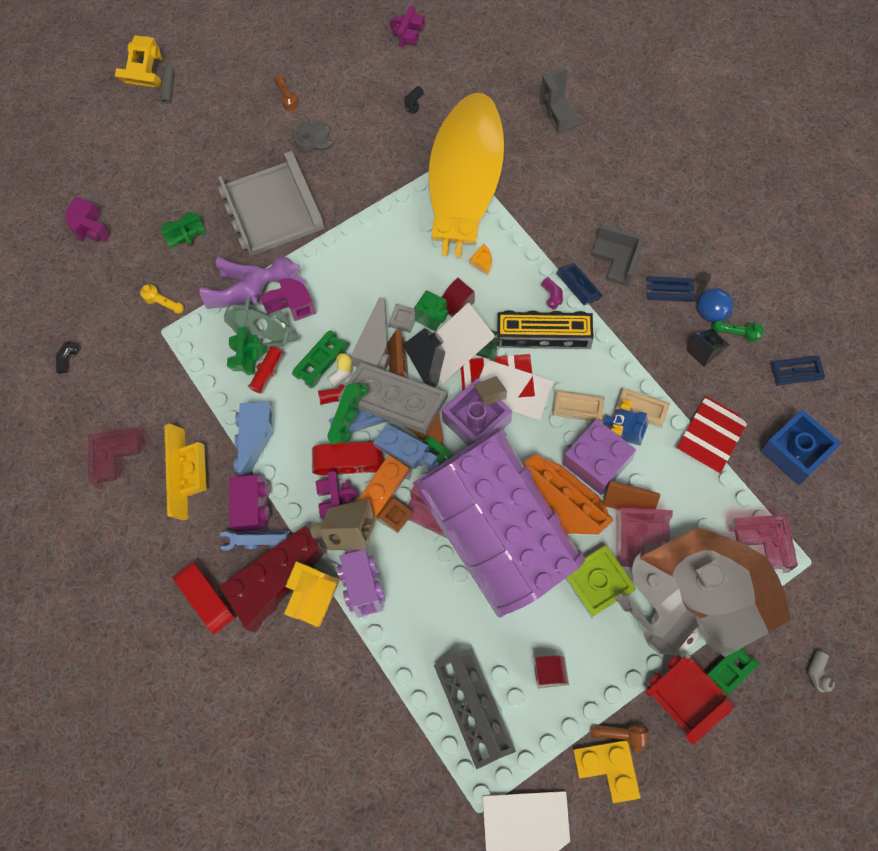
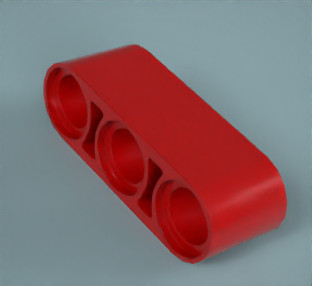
M373 442L325 444L312 447V473L315 475L325 476L328 475V472L333 471L336 472V475L375 473L383 464V451L377 449Z
M192 561L172 576V578L207 628L215 635L232 622L235 616L230 613L225 602L214 591V587L206 576L200 572L201 569Z

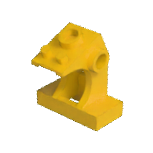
M135 35L132 42L128 44L129 54L126 70L116 68L115 77L122 83L161 88L162 80L152 73L153 60L158 59L162 61L163 59L160 48L157 46L154 38ZM139 56L144 58L143 64L137 63Z

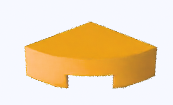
M483 244L470 258V264L488 275L492 268V256L489 248Z

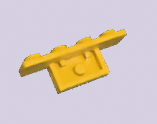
M169 423L164 426L167 515L184 521L188 519V496L206 490L204 444L199 442L186 446L185 430Z

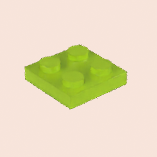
M607 545L587 556L581 567L565 578L591 618L617 603L616 597L619 594L628 596L637 589Z

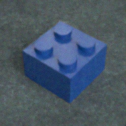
M802 409L767 442L761 452L794 482L800 485L842 443Z

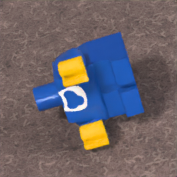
M622 400L623 404L620 406L622 410H618L615 417L607 415L604 425L611 426V430L626 442L641 446L648 427L647 413L633 412V402Z

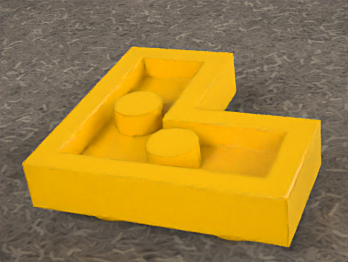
M628 740L573 750L579 779L606 774L612 803L640 799Z

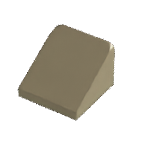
M497 376L474 384L483 407L507 398V391Z

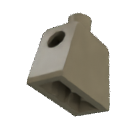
M369 499L331 507L328 509L323 522L311 524L312 537L314 539L323 538L329 550H366L376 522Z

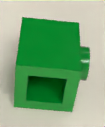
M426 290L414 307L416 322L436 331L448 315L446 299Z

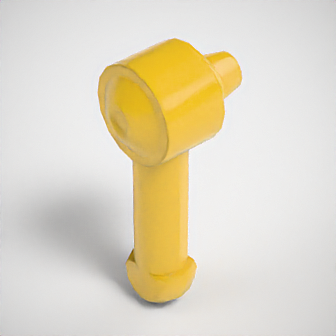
M149 284L142 287L140 294L146 303L153 304L156 302L173 310L176 314H181L184 311V305L160 295L154 285Z

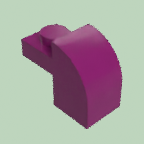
M75 196L65 213L66 223L75 237L82 242L86 237L93 241L101 240L103 242H106L110 237L104 224L97 222L101 214L95 204Z
M294 279L278 280L281 288L270 290L260 296L267 315L289 307L294 321L316 314L307 288L301 282Z

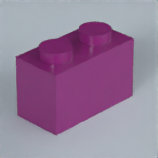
M259 475L229 478L230 528L238 531L267 528V521L270 519V510L267 506V496L270 494V487L265 478Z

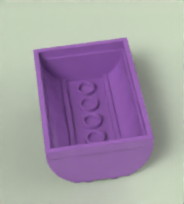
M497 427L414 481L413 485L497 617L502 618L506 614L519 610L539 599L579 569L585 561V556L581 550L576 549L560 523L561 518L548 505L531 478L533 474L528 466L522 464L507 440L505 430Z

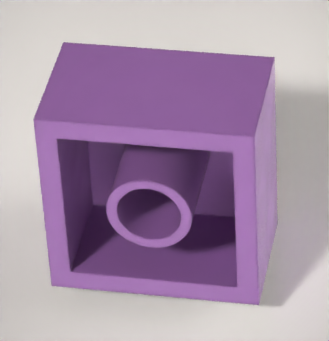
M478 379L442 409V421L468 446L497 427L504 429L512 420V410L502 401L483 407L474 388V384L481 382Z
M596 419L565 453L562 464L602 495L607 489L609 482L614 481L633 460L636 449Z

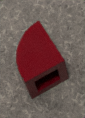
M456 278L442 295V298L446 299L448 314L453 317L467 303H470L471 306L475 303V291L460 278Z
M543 656L534 658L537 689L569 685L565 657Z

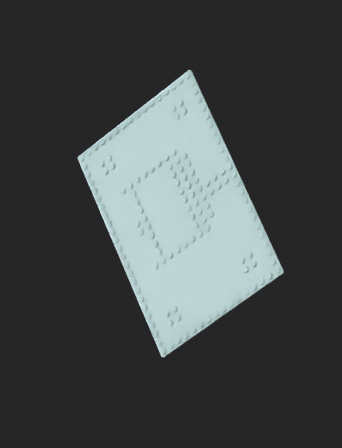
M429 172L285 256L294 264L300 265L297 275L305 280L304 286L309 292L316 314L294 321L289 307L281 309L284 317L287 319V324L291 327V330L296 331L295 334L299 335L300 338L294 342H287L284 347H277L284 354L274 369V376L269 378L262 394L250 390L248 385L258 370L256 368L258 363H262L269 348L266 347L265 354L258 356V361H255L254 375H246L242 371H232L227 367V358L236 355V351L234 352L230 349L229 337L237 334L224 322V313L227 307L207 309L205 305H202L161 331L166 342L234 445L235 435H238L239 427L236 426L235 421L236 412H239V403L269 401L273 409V434L252 472L254 475H259L267 480L270 487L268 497L294 534L305 525L311 530L312 523L323 522L324 519H321L318 503L331 501V495L318 496L315 481L328 478V475L320 476L312 473V447L331 444L327 438L331 427L329 419L335 416L340 402L320 405L318 390L339 387V384H344L345 386L357 367H354L352 362L351 375L333 387L327 377L337 371V361L335 360L319 378L314 388L306 386L304 380L295 378L292 375L293 369L329 330L336 333L337 338L340 340L344 339L349 342V347L345 354L351 357L379 297L384 298L389 342L395 330H398L390 328L388 325L396 304L414 308L426 290L442 297L448 286L456 278H460L475 291V303L472 307L495 335L471 359L530 354L532 373L554 381L540 420L512 412L511 423L504 428L507 433V440L522 463L537 453L543 459L551 460L566 468L562 464L565 453L593 423L592 421L553 416L557 390L604 397L601 421L603 424L607 415L616 416L615 410L623 388L670 403L662 428L648 423L641 446L629 443L636 449L633 460L614 480L615 482L661 494L654 516L647 518L606 507L613 522L599 535L567 533L576 549L581 550L585 558L607 545L634 584L632 568L634 560L639 554L641 557L698 528L709 530L743 543L766 556L777 573L782 586L811 565V559L727 463L722 472L718 473L677 449L691 421L589 304L584 306L556 274L558 268L495 196H493L486 213L479 222L476 245L463 244L462 256L456 257L455 248L457 243L449 242L448 255H442L443 241H436L431 238L435 215L429 190ZM483 244L489 248L492 256V268L488 275L470 264V258ZM547 277L553 280L563 291V303L559 304L557 309L550 308L546 303L550 298V293L541 286V283ZM267 282L261 295L270 290L281 288L280 283ZM260 298L256 305L249 304L250 308L267 314ZM506 310L515 312L534 310L549 313L552 311H561L562 313L584 311L586 313H593L594 339L591 349L497 348V313ZM448 314L445 321L439 325L436 331L415 321L411 333L401 331L407 342L424 328L433 333L437 332L452 317ZM259 318L255 320L259 330L265 331L267 329L265 319ZM247 331L248 333L253 334L257 338H259V343L263 344L264 346L265 343L272 342L271 340H268L266 338H263L259 335ZM333 345L328 346L330 350L334 347ZM406 352L408 379L425 384ZM388 364L387 368H386V369L383 368V370H386V371L389 372V364ZM310 366L307 372L311 373L314 369ZM461 368L445 383L439 380L438 385L434 387L448 394V398L442 406L439 415L443 445L453 455H456L468 447V445L442 421V409L462 392ZM388 421L351 433V439L344 443L374 442L387 424L411 437H419L404 426ZM431 451V452H430V453H432V454L438 456V454L435 453L434 451ZM383 452V462L385 461V459H386L387 456H388V454H386V453H384V452ZM422 465V467L418 466L416 470L413 469L410 480L404 479L392 499L398 500L414 512V514L399 533L376 520L366 548L368 557L373 556L377 566L379 577L375 578V582L380 581L386 602L381 603L383 611L358 618L355 612H350L349 607L346 606L343 591L347 590V587L343 586L342 581H339L333 596L473 809L477 813H482L484 811L483 796L506 795L590 732L592 724L602 723L649 687L647 682L658 672L662 676L668 672L670 668L667 664L678 654L682 658L687 653L692 655L704 646L706 642L699 629L698 638L690 648L659 655L648 646L643 630L632 614L623 611L618 602L591 618L566 579L536 601L506 614L502 618H498L413 485L414 481L431 471ZM566 468L579 481H581L586 487H588L593 493H595L604 503L606 490L602 495H600L589 485H587L583 480H581L578 476H576L573 472H571L568 468ZM376 472L336 475V478L339 480L340 491L342 490V483L349 482L350 489L358 491V497L352 500V503L357 502ZM318 538L326 553L314 567L340 579L337 571V565H341L339 556L345 555L347 550H329L325 545L324 539ZM637 588L628 597L651 624L656 609ZM472 649L516 751L477 770L434 668L435 664L453 653ZM543 656L565 657L569 685L537 689L534 658ZM450 663L444 668L448 677L453 680L455 672ZM458 690L457 699L460 704L464 705L465 696L462 691ZM469 716L468 726L475 732V720ZM480 743L478 750L484 760L490 756L485 745Z

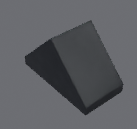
M711 329L696 333L687 352L705 367L730 344Z

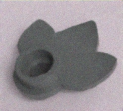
M303 122L296 129L295 143L301 151L309 152L314 148L327 149L333 145V142L327 138L330 133V126L317 123L312 126L309 122Z

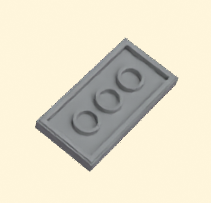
M363 362L359 364L345 385L346 387L351 383H365L368 386L369 392L367 396L361 398L357 409L427 434L448 398V394L445 391ZM345 387L343 388V390L341 391L340 395L338 396L339 402H340V400H341V398H342V395H343V392H344V390H345Z

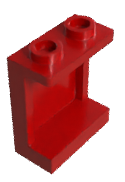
M688 653L683 658L678 654L667 664L670 668L668 672L663 676L658 672L647 682L650 688L645 693L649 697L652 695L686 732L685 738L694 745L734 709L735 703Z

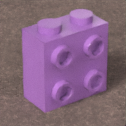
M347 550L345 555L339 556L341 565H337L340 581H342L344 587H347V590L343 591L346 606L349 607L350 612L354 611L358 618L383 611L381 603L386 602L380 581L375 582V578H378L379 574L373 556L368 557L366 550Z

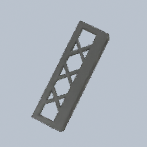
M468 649L455 652L435 664L434 668L476 770L515 753V748L473 650ZM450 663L455 672L453 680L448 677L444 668ZM458 690L462 691L465 696L464 705L460 704L457 699ZM469 716L475 720V732L468 726ZM480 743L485 745L490 756L484 760L478 750Z

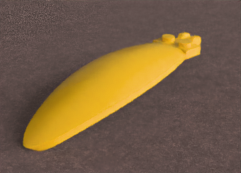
M473 93L464 97L451 110L437 133L431 151L429 190L435 215L431 238L432 240L443 241V256H447L449 253V242L457 243L455 248L456 257L462 256L463 244L476 245L479 222L493 199L501 176L504 158L502 123L493 100L483 93Z

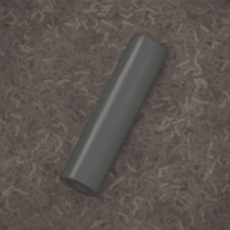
M165 66L163 70L160 94L161 104H170L174 75V69L171 66Z

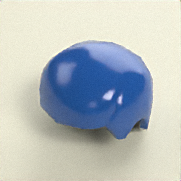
M721 288L709 289L699 297L697 311L704 320L708 322H723L732 315L734 308L733 299L727 291Z

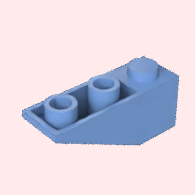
M269 401L239 403V412H236L235 415L236 426L239 427L238 435H235V448L238 449V457L234 458V470L239 476L250 475L273 434V409Z

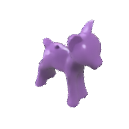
M218 256L216 266L220 269V276L222 278L242 281L222 291L201 287L199 293L207 309L244 304L247 297L250 298L249 304L256 305L267 282L279 283L278 280L294 279L305 285V280L297 275L300 265L294 264L287 257H276L271 267L265 269L253 265L238 264Z

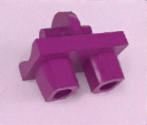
M409 6L404 17L400 15L399 17H393L389 25L392 33L400 38L399 47L404 48L406 43L416 45L419 31L413 30V28L423 30L425 26V16L416 14L415 7Z
M335 471L328 472V478L315 481L318 496L331 495V501L318 503L321 519L325 518L328 509L342 505L341 501H344V504H349L358 497V491L350 489L349 482L342 483V490L340 491L339 480L336 478Z

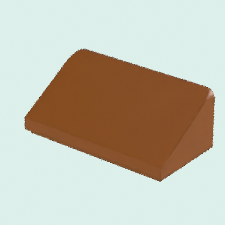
M395 330L388 342V353L390 355L389 372L408 378L406 350L403 347L406 341L401 331Z
M610 481L606 490L604 505L616 510L652 518L661 494Z

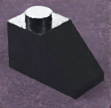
M424 328L405 342L403 347L423 382L435 387L439 382L446 352L442 347L443 340L439 334Z

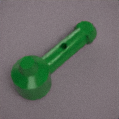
M716 321L712 326L715 332L742 335L749 342H757L764 333L762 325L756 322L749 323L745 327Z

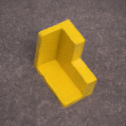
M296 562L285 586L294 590L284 614L320 627L340 579Z

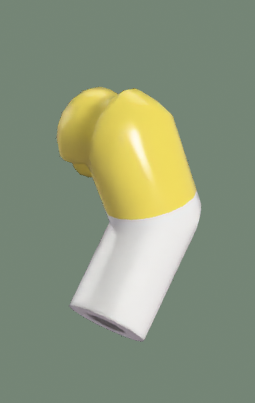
M341 353L337 356V371L327 377L333 387L351 375L352 359L348 354Z

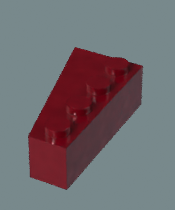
M305 525L219 587L244 628L255 633L268 615L271 616L277 609L276 606L283 598L293 591L285 586L295 563L299 562L313 568L326 553V550L318 538L314 539L312 537L311 530Z

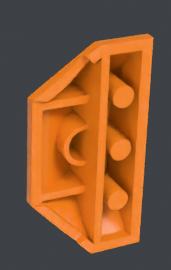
M537 453L522 463L524 466H528L533 474L531 478L550 508L555 510L561 518L560 523L566 533L599 535L613 522L603 501L563 466L551 460L543 459Z

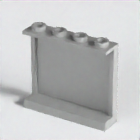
M292 151L284 153L285 163L224 184L222 176L218 177L222 185L218 187L221 197L228 200V203H225L229 216L234 215L235 218L231 220L235 232H241L242 235L238 238L243 250L247 249L250 256L324 229L322 217Z

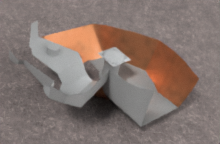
M698 528L641 557L639 554L634 560L632 568L634 585L656 609L659 618L655 625H651L628 596L619 594L616 597L623 611L630 612L642 628L648 646L659 655L678 651L693 631L699 627L706 644L714 651L726 657L792 620L780 579L766 556L743 543L709 530Z

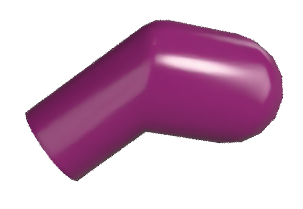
M547 277L541 283V286L550 293V298L546 303L550 308L557 309L558 305L563 303V291L553 280Z

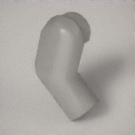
M816 651L808 668V675L818 691L831 692L835 686L834 680L827 677L824 671L829 655L822 651Z

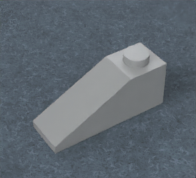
M379 297L352 352L351 358L354 367H358L363 362L380 369H386L389 364L390 355L388 353L384 298Z

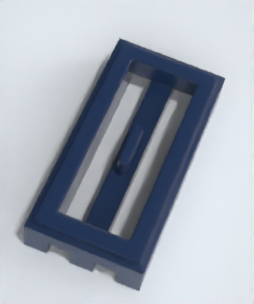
M575 263L560 267L556 272L584 306L598 301L602 297V293Z
M648 276L647 300L693 302L695 299L694 278ZM652 291L688 292V294L655 293Z
M819 356L774 361L770 364L771 369H773V376L776 379V386L818 381L825 378ZM815 363L814 367H801L784 371H780L779 369L782 367ZM811 372H818V373H814V374H807V375H799V376H791V377H784V378H782V376L796 375V374H803V373H811Z

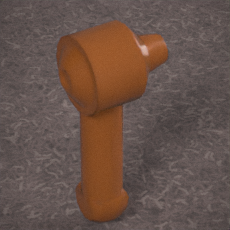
M279 75L275 78V84L282 93L283 107L287 111H293L299 105L297 96L289 91L285 78Z
M592 724L589 730L594 738L604 737L628 740L634 753H641L642 747L648 744L649 730L646 726L639 724L630 725L628 729Z

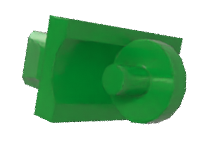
M188 212L183 215L182 219L175 222L168 221L160 228L170 249L184 242L190 245L192 244L191 239L206 233L197 212Z
M245 327L238 328L237 335L229 337L230 349L234 352L236 351V355L227 358V367L232 371H242L246 375H254L255 361H258V356L265 354L266 347L259 343V338L248 333Z

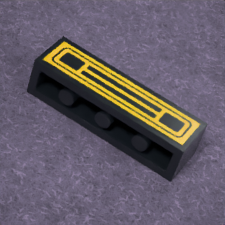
M506 310L497 313V348L591 349L594 339L593 313H586L584 311H576L574 313L552 311L549 313L534 310L528 312Z

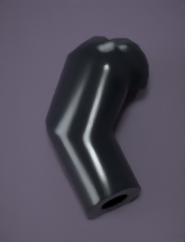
M416 86L404 98L405 109L411 114L418 111L420 105L417 100L424 94L420 86Z
M71 341L63 343L56 354V373H68V357L70 354L76 355L79 351L77 343H71Z

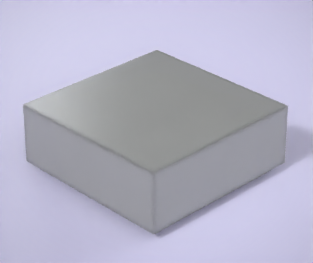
M396 304L388 323L389 327L411 333L416 321L414 308Z

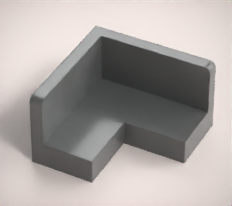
M566 67L542 75L540 105L558 134L580 126L579 119L565 98L568 72Z
M601 224L592 256L613 262L607 281L629 287L645 236Z

